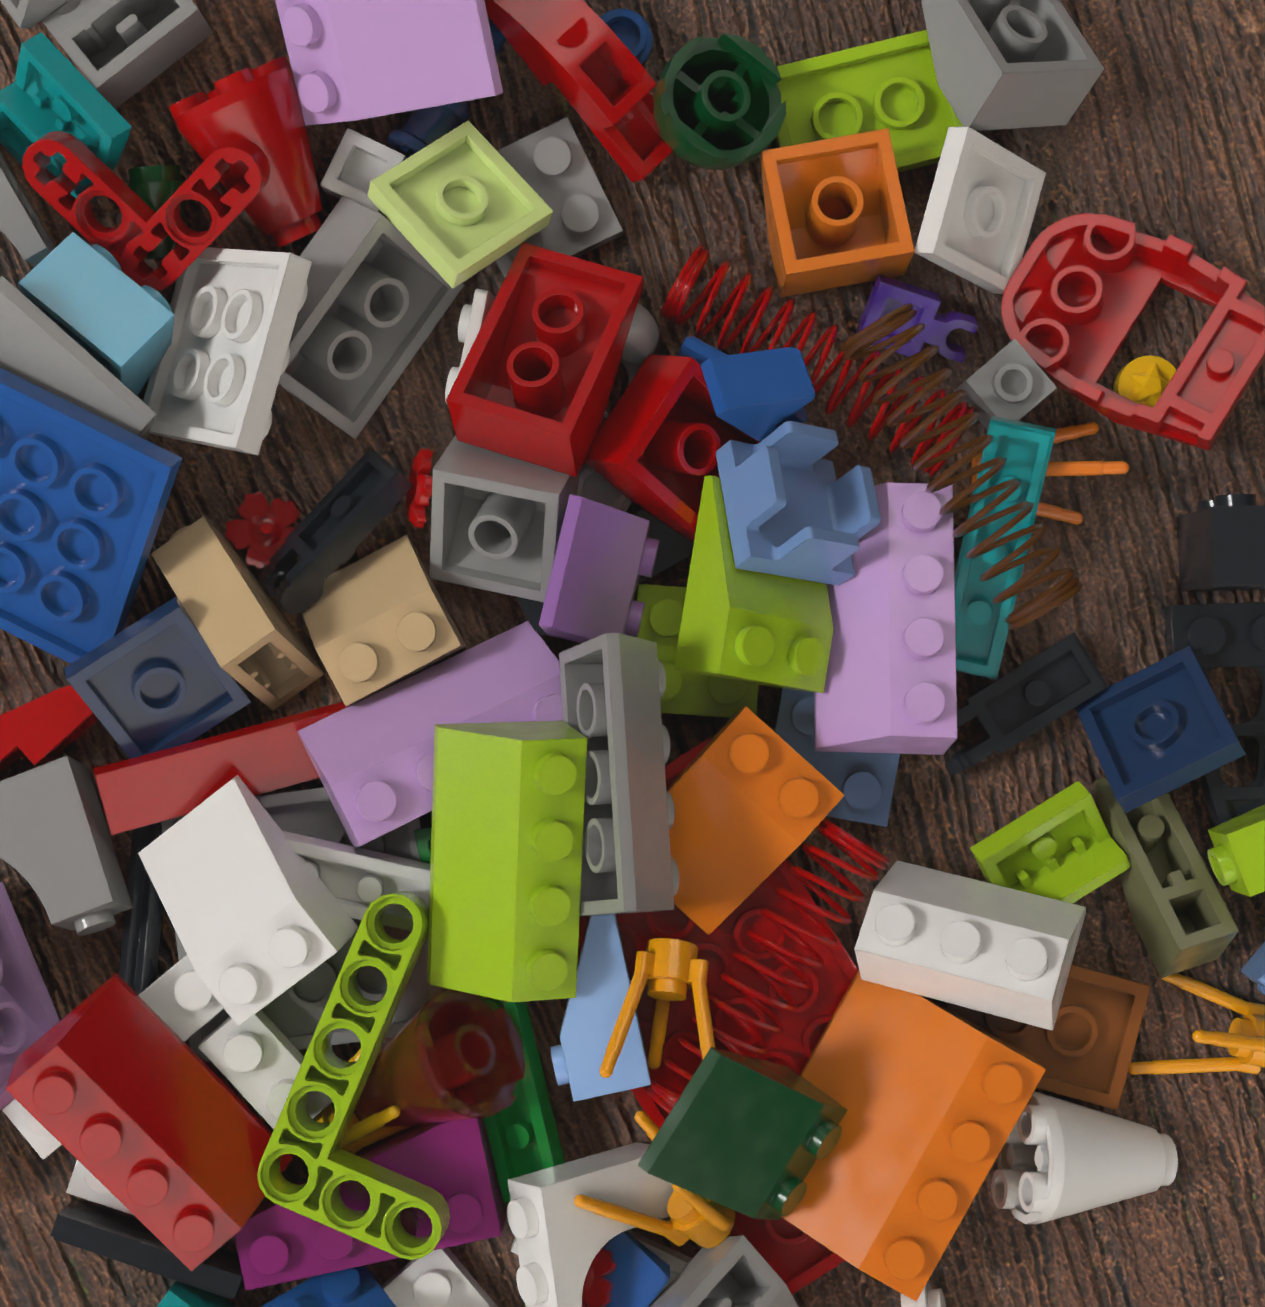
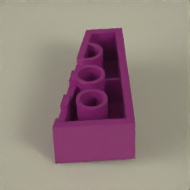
M477 1094L459 1102V1105L414 1125L376 1146H369L354 1154L429 1186L444 1197L449 1207L450 1219L447 1230L434 1250L502 1236L506 1213ZM306 1177V1178H304V1179H302V1180H300V1181H298V1182H296V1183H294V1184H297V1185L306 1184L307 1181H308V1177ZM352 1180L341 1183L340 1195L346 1206L357 1211L369 1208L370 1195L364 1185ZM267 1197L262 1200L244 1227L234 1235L246 1291L399 1258L277 1205ZM410 1207L401 1211V1225L406 1232L417 1237L427 1236L432 1233L431 1219L422 1209Z

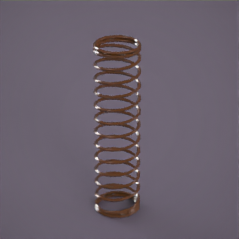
M905 304L849 338L841 345L840 351H844L843 356L845 359L856 360L893 344L864 368L860 373L859 382H869L912 363L878 390L873 396L872 404L889 402L928 384L898 407L887 418L885 426L892 427L902 424L945 404L910 431L900 441L899 448H910L962 424L915 461L912 470H923L978 445L929 483L925 492L934 493L994 466L943 505L939 515L950 514L1009 487L995 500L957 527L952 537H961L1008 514L1024 509L1007 524L970 550L966 555V559H974L1019 537L1038 531L1015 551L980 576L979 581L985 582L1032 559L1052 553L1040 565L994 597L992 603H1001L1038 584L1067 574L1058 584L1037 595L1006 616L1004 623H1008L1009 629L1019 628L1072 598L1080 592L1083 584L1079 583L1080 578L1073 577L1075 570L1069 568L1059 569L1031 580L1059 556L1061 547H1046L1014 560L1045 534L1048 525L1040 523L1032 525L995 541L1031 512L1034 503L1025 501L978 521L1018 489L1021 480L1011 479L961 501L1003 468L1007 458L997 457L945 480L983 451L992 442V435H983L928 460L971 427L979 419L980 413L972 412L911 440L965 397L966 391L958 390L897 418L952 374L953 368H944L896 392L883 396L903 378L938 352L939 346L933 345L896 364L868 375L881 362L925 329L926 324L919 323L883 342L867 348L916 316L917 310L913 309L914 304Z

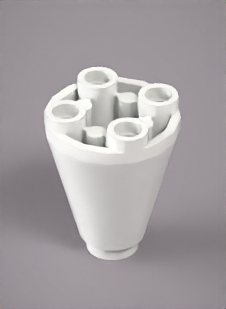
M1034 1091L997 1157L998 1170L994 1172L992 1177L991 1192L997 1208L1010 1209L1014 1218L1024 1224H1041L1157 1191L1160 1186H1169L1174 1181L1177 1173V1150L1169 1135L1159 1134L1156 1129Z

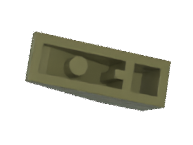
M1107 778L1096 780L1093 784V789L1103 822L1110 837L1124 851L1131 864L1129 869L1119 874L1131 917L1160 978L1217 960L1239 930L1169 794L1166 793L1125 813L1117 802Z

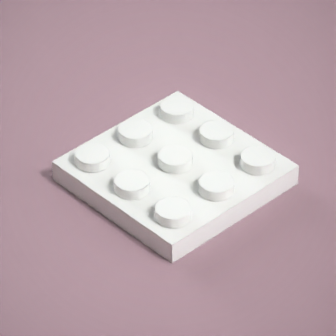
M207 247L177 278L170 303L172 313L175 314L172 343L151 374L143 400L156 413L149 433L243 453L259 454L262 440L266 437L271 427V407L278 382L289 362V343L297 314L303 307L307 297V278L312 261L286 252Z

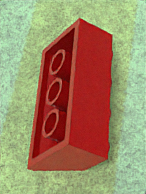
M117 973L16 1058L5 1089L190 1271H193L238 1233L264 1199L265 1195L259 1187L257 1173L272 1131ZM293 1154L282 1155L280 1160L281 1173L293 1159Z

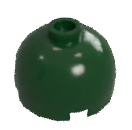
M725 33L720 38L707 37L702 39L703 36H699L687 42L666 63L654 91V119L662 139L679 158L701 169L723 171L751 161L778 136L786 116V101L781 104V93L777 85L782 80L777 66L759 46L738 35Z

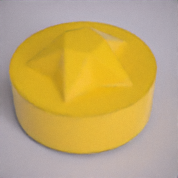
M1158 356L1139 357L1121 368L1115 378L1113 391L1137 404L1140 403L1154 408L1175 374L1176 369L1170 362Z

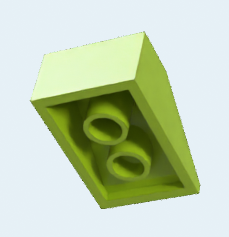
M704 476L674 669L774 688L824 693L834 630L827 584L735 568L720 477Z

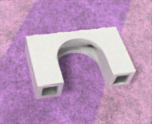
M636 1142L508 1179L510 1202L507 1207V1218L510 1229L516 1237L520 1264L517 1270L516 1281L518 1291L526 1307H582L584 1281L597 1253L614 1236L635 1228L634 1226L577 1207L574 1204V1199L577 1195L583 1194L595 1199H601L658 1219L670 1217L667 1212V1204L674 1191L672 1183L648 1174L638 1166L650 1144Z

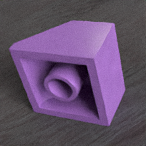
M569 495L539 621V626L547 635L580 643L605 633H622L638 637L645 603L634 600L640 575L652 577L660 540L649 538L651 529L649 520L584 497Z

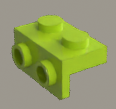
M1079 781L970 847L987 883L1071 904L1123 873L1131 866L1127 855L1110 837L1091 794Z

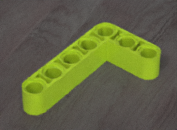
M398 891L380 896L371 902L364 913L262 1156L257 1177L259 1187L265 1197L275 1204L399 1258L414 1260L423 1258L431 1253L448 1228L450 1212L444 1197L429 1186L339 1148L428 936L429 907L415 893ZM393 903L407 908L413 917L412 932L405 940L392 938L383 928V913ZM363 966L376 967L386 977L387 991L382 1000H368L358 990L357 976ZM336 1029H349L359 1038L361 1053L357 1061H343L333 1052L331 1039ZM309 1092H323L331 1098L335 1108L332 1122L320 1123L310 1117L305 1105ZM294 1154L304 1160L309 1172L306 1184H293L284 1178L280 1170L282 1155ZM349 1180L357 1181L366 1187L371 1200L367 1210H352L344 1204L340 1195L342 1182ZM410 1207L422 1209L431 1219L432 1233L427 1236L417 1237L406 1232L401 1225V1211Z

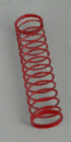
M704 244L699 245L688 259L669 291L660 310L661 317L666 316L667 320L674 317L676 326L685 323L710 292L696 327L697 338H702L715 326L734 301L717 342L718 350L722 351L728 348L758 309L740 351V354L746 353L771 299L773 286L765 288L736 329L724 342L734 316L750 284L752 275L747 273L743 276L716 315L703 329L709 310L730 267V261H724L695 302L681 317L689 293L710 255L709 248H704ZM794 298L789 299L747 353L756 352L781 320L768 350L776 348L794 309ZM816 311L809 313L782 348L791 347L804 330L797 349L802 352L816 321ZM837 324L830 326L804 359L807 367L828 339L810 378L815 395L844 358V351H841L815 385L837 336ZM880 350L872 353L863 362L838 395L853 363V360H846L826 404V415L831 414L857 382L864 368L881 355ZM878 366L875 367L868 375L876 373ZM903 367L885 375L861 405L872 381L864 382L846 421L847 428L852 427L871 404L873 396L888 382L894 373L896 376L902 372ZM924 376L915 378L909 385L923 379ZM899 382L888 391L887 395L896 391ZM924 386L917 388L915 394L923 389ZM945 389L937 390L922 407L934 402L939 397H945ZM909 393L898 397L886 414L885 412L890 401L881 405L868 433L869 441L879 434L885 426L887 418L901 405ZM918 401L908 408L906 414L915 410ZM968 402L958 403L937 428L974 412V406L969 407ZM944 404L941 405V406H939V407H937V408L935 409L934 413H935L937 410H939L941 407H943ZM924 414L913 418L910 423L906 421L900 424L889 447L890 454L897 451L900 441L914 428ZM938 419L927 427L924 434L934 429ZM962 424L948 431L943 432L937 440L936 444H938L941 440H943L945 437H947L949 434H951L953 431L959 428ZM962 434L928 460L954 449ZM938 435L918 445L911 459V466L926 453ZM946 460L923 469V474L928 473L929 477L936 475Z
M826 818L816 827L817 830L866 871L808 843L801 844L802 850L847 886L854 894L795 865L787 866L788 871L832 906L842 917L782 887H774V891L779 897L818 927L828 938L811 932L767 908L760 909L761 914L796 941L816 961L797 954L754 930H746L747 935L781 961L803 983L783 976L738 951L733 952V957L766 981L790 1004L787 1005L769 998L729 975L719 973L720 979L752 1002L776 1025V1027L755 1020L708 994L710 1003L743 1027L763 1048H756L741 1042L713 1027L714 1037L733 1053L745 1055L737 1048L739 1047L758 1055L769 1054L768 1044L749 1024L771 1033L783 1032L780 1020L759 1000L781 1010H797L794 999L771 977L801 990L811 988L809 979L781 953L815 968L824 967L823 958L818 952L791 929L828 946L838 945L837 937L801 905L841 924H852L851 916L811 881L858 903L866 902L864 894L821 857L871 881L880 880L879 875L863 859L881 870H886V865L890 864L887 857ZM691 1016L692 1021L697 1024L696 1016ZM683 1037L678 1038L679 1044L703 1059L701 1049ZM664 1059L667 1067L689 1081L693 1077L691 1073L672 1060ZM658 1080L651 1081V1086H647V1094L651 1099L670 1114L682 1092Z

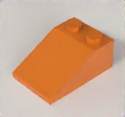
M742 705L666 789L673 798L675 808L674 823L669 830L671 857L676 861L679 870V887L676 895L673 896L674 904L704 932L710 935L801 845L845 796L747 706Z

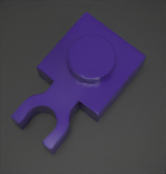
M878 274L856 333L895 309L911 303L914 304L913 309L917 310L916 316L872 345L883 342L919 323L926 324L925 329L895 351V353L910 357L920 352L925 342L939 346L938 351L942 356L962 363L966 355L963 346L947 342L946 337L949 332L957 328L975 333L978 327L976 318L957 311H951L946 314L936 313L941 303L938 293ZM891 344V345H889V346H887V347H885V348H883V349H886V350H887V349L890 348L893 344Z

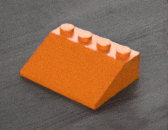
M858 970L800 1073L802 1077L848 1109L839 1123V1126L842 1127V1133L832 1151L825 1158L817 1159L805 1177L804 1182L807 1184V1188L800 1203L791 1213L781 1217L857 1269L910 1299L917 1301L1046 1069L1030 1054L925 996L862 980Z

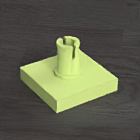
M469 120L370 181L367 196L452 289L547 227L553 210Z

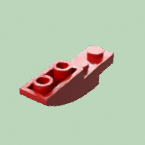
M484 0L489 18L542 85L553 82L632 183L643 180L673 151L662 139L654 119V97L649 91L657 83L632 52L585 1Z

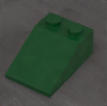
M711 1047L641 1158L638 1166L648 1174L751 1218L779 1220L781 1216L791 1213L802 1200L807 1188L804 1179L815 1161L825 1158L837 1144L842 1133V1127L839 1126V1123L848 1109L787 1065Z

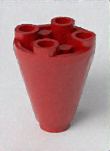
M286 55L271 60L252 71L248 67L214 83L216 89L207 93L206 96L204 92H199L168 107L179 131L203 161L228 140H248L262 149L268 158L270 166L269 181L244 211L265 236L272 234L278 248L319 230L323 223L318 212L322 211L323 208L307 127L305 126L292 68ZM240 159L232 165L229 164L230 169L228 173L220 180L228 191L238 181L245 180L244 175L249 170L247 165Z

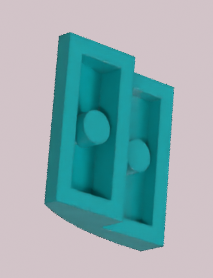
M42 32L23 42L20 47L15 80L12 84L0 90V143L22 165L23 155L30 145L49 132L62 131L78 138L113 171L124 150L132 126ZM59 152L50 157L51 162L47 166V169L54 176L63 172V165L67 162ZM88 177L79 182L80 185L70 192L75 198L93 184ZM94 196V197H93V199H92V201H91V205L93 204V202L96 200V198H97L98 196Z

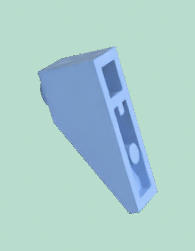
M616 914L590 915L577 963L576 998H568L560 1031L561 1045L550 1047L557 1084L559 1086L570 1083L573 1102L651 1085L650 1071L637 1010L612 1075L609 1078H603L599 1073L607 1045L631 983Z

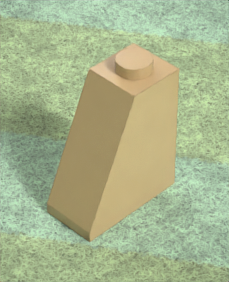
M204 516L192 525L185 526L176 531L167 543L151 553L220 667L272 711L324 675L317 662L271 598L263 590L230 541Z

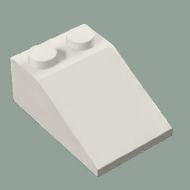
M238 775L138 854L197 976L237 1026H240L337 953L359 927L338 904L336 898L321 879H317L304 862L306 860L302 855L296 854L283 839L286 835Z

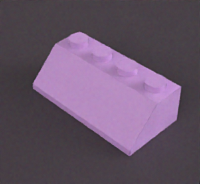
M887 482L874 486L881 521L878 526L858 539L860 549L851 555L855 575L840 586L827 584L834 630L824 693L814 692V751L944 755L957 739L953 512L947 515H939L941 507L953 498V484L934 493L925 492L928 485L925 483Z
M526 621L297 731L353 847L362 846L432 811L435 724L563 720L560 663L539 634L534 631L529 621Z

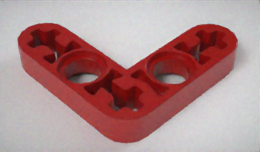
M62 131L47 133L27 148L23 155L22 164L25 178L36 192L91 244L100 245L110 252L119 263L125 275L140 287L148 285L156 291L164 290L170 286L264 189L270 175L268 158L259 146L244 139L228 140L212 152L155 213L84 143L70 133ZM59 152L67 162L63 165V172L54 176L47 169V166L51 162L50 157ZM240 159L249 168L244 175L245 180L238 181L222 197L219 191L213 187L228 173L230 169L229 164L232 165ZM88 177L93 184L75 198L70 192L80 185L79 182ZM94 196H106L117 203L122 213V221L119 227H106L95 219L91 210V201ZM192 199L201 202L207 207L212 218L211 227L208 231H194L185 225L180 215L182 201ZM169 235L178 245L163 259L161 265L152 269L144 260L148 257L149 252L154 250Z

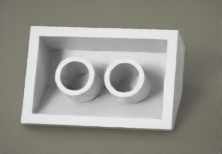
M897 860L873 890L854 948L860 976L865 981L1053 1031L1086 914V907Z

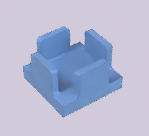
M787 421L758 444L729 440L715 452L735 568L838 586L855 575L851 555L860 549L858 539L878 526L881 516L872 472L869 467L857 465L836 481L833 461L821 459L839 444L835 430Z

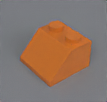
M888 128L761 151L760 159L767 234L780 298L876 281L878 274L889 278L904 276L915 251Z

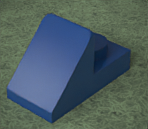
M787 347L711 357L700 364L716 416L755 440L761 442L784 422L795 421L804 423L807 421V413L804 406L814 399L815 390L802 353L797 348Z

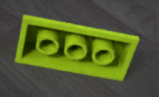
M563 720L435 724L427 981L430 985L507 1002L576 998L587 738Z

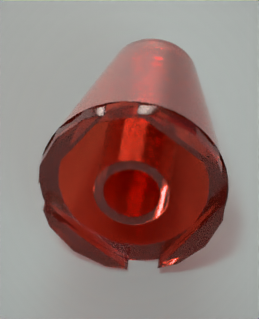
M452 989L436 994L380 1049L355 1108L364 1120L377 1112L396 1105L400 1109V1115L380 1127L387 1128L487 1118L511 1106L517 1095L512 1096L516 1081L524 1078L526 1066L522 1040L511 1017L502 1007L493 1010L480 999L482 996Z

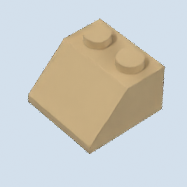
M408 535L331 574L327 579L324 578L323 595L315 603L310 604V609L307 608L304 613L302 612L314 647L345 706H351L389 688L467 647Z

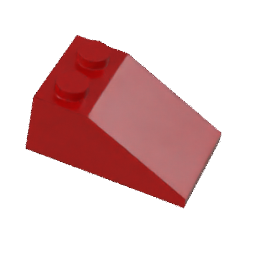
M522 242L446 398L457 441L577 477L605 413L644 285L643 276Z
M649 354L596 434L585 462L626 498L694 543L704 476L720 477L715 452L729 440L748 444H758L760 442L716 416L701 366L692 357Z

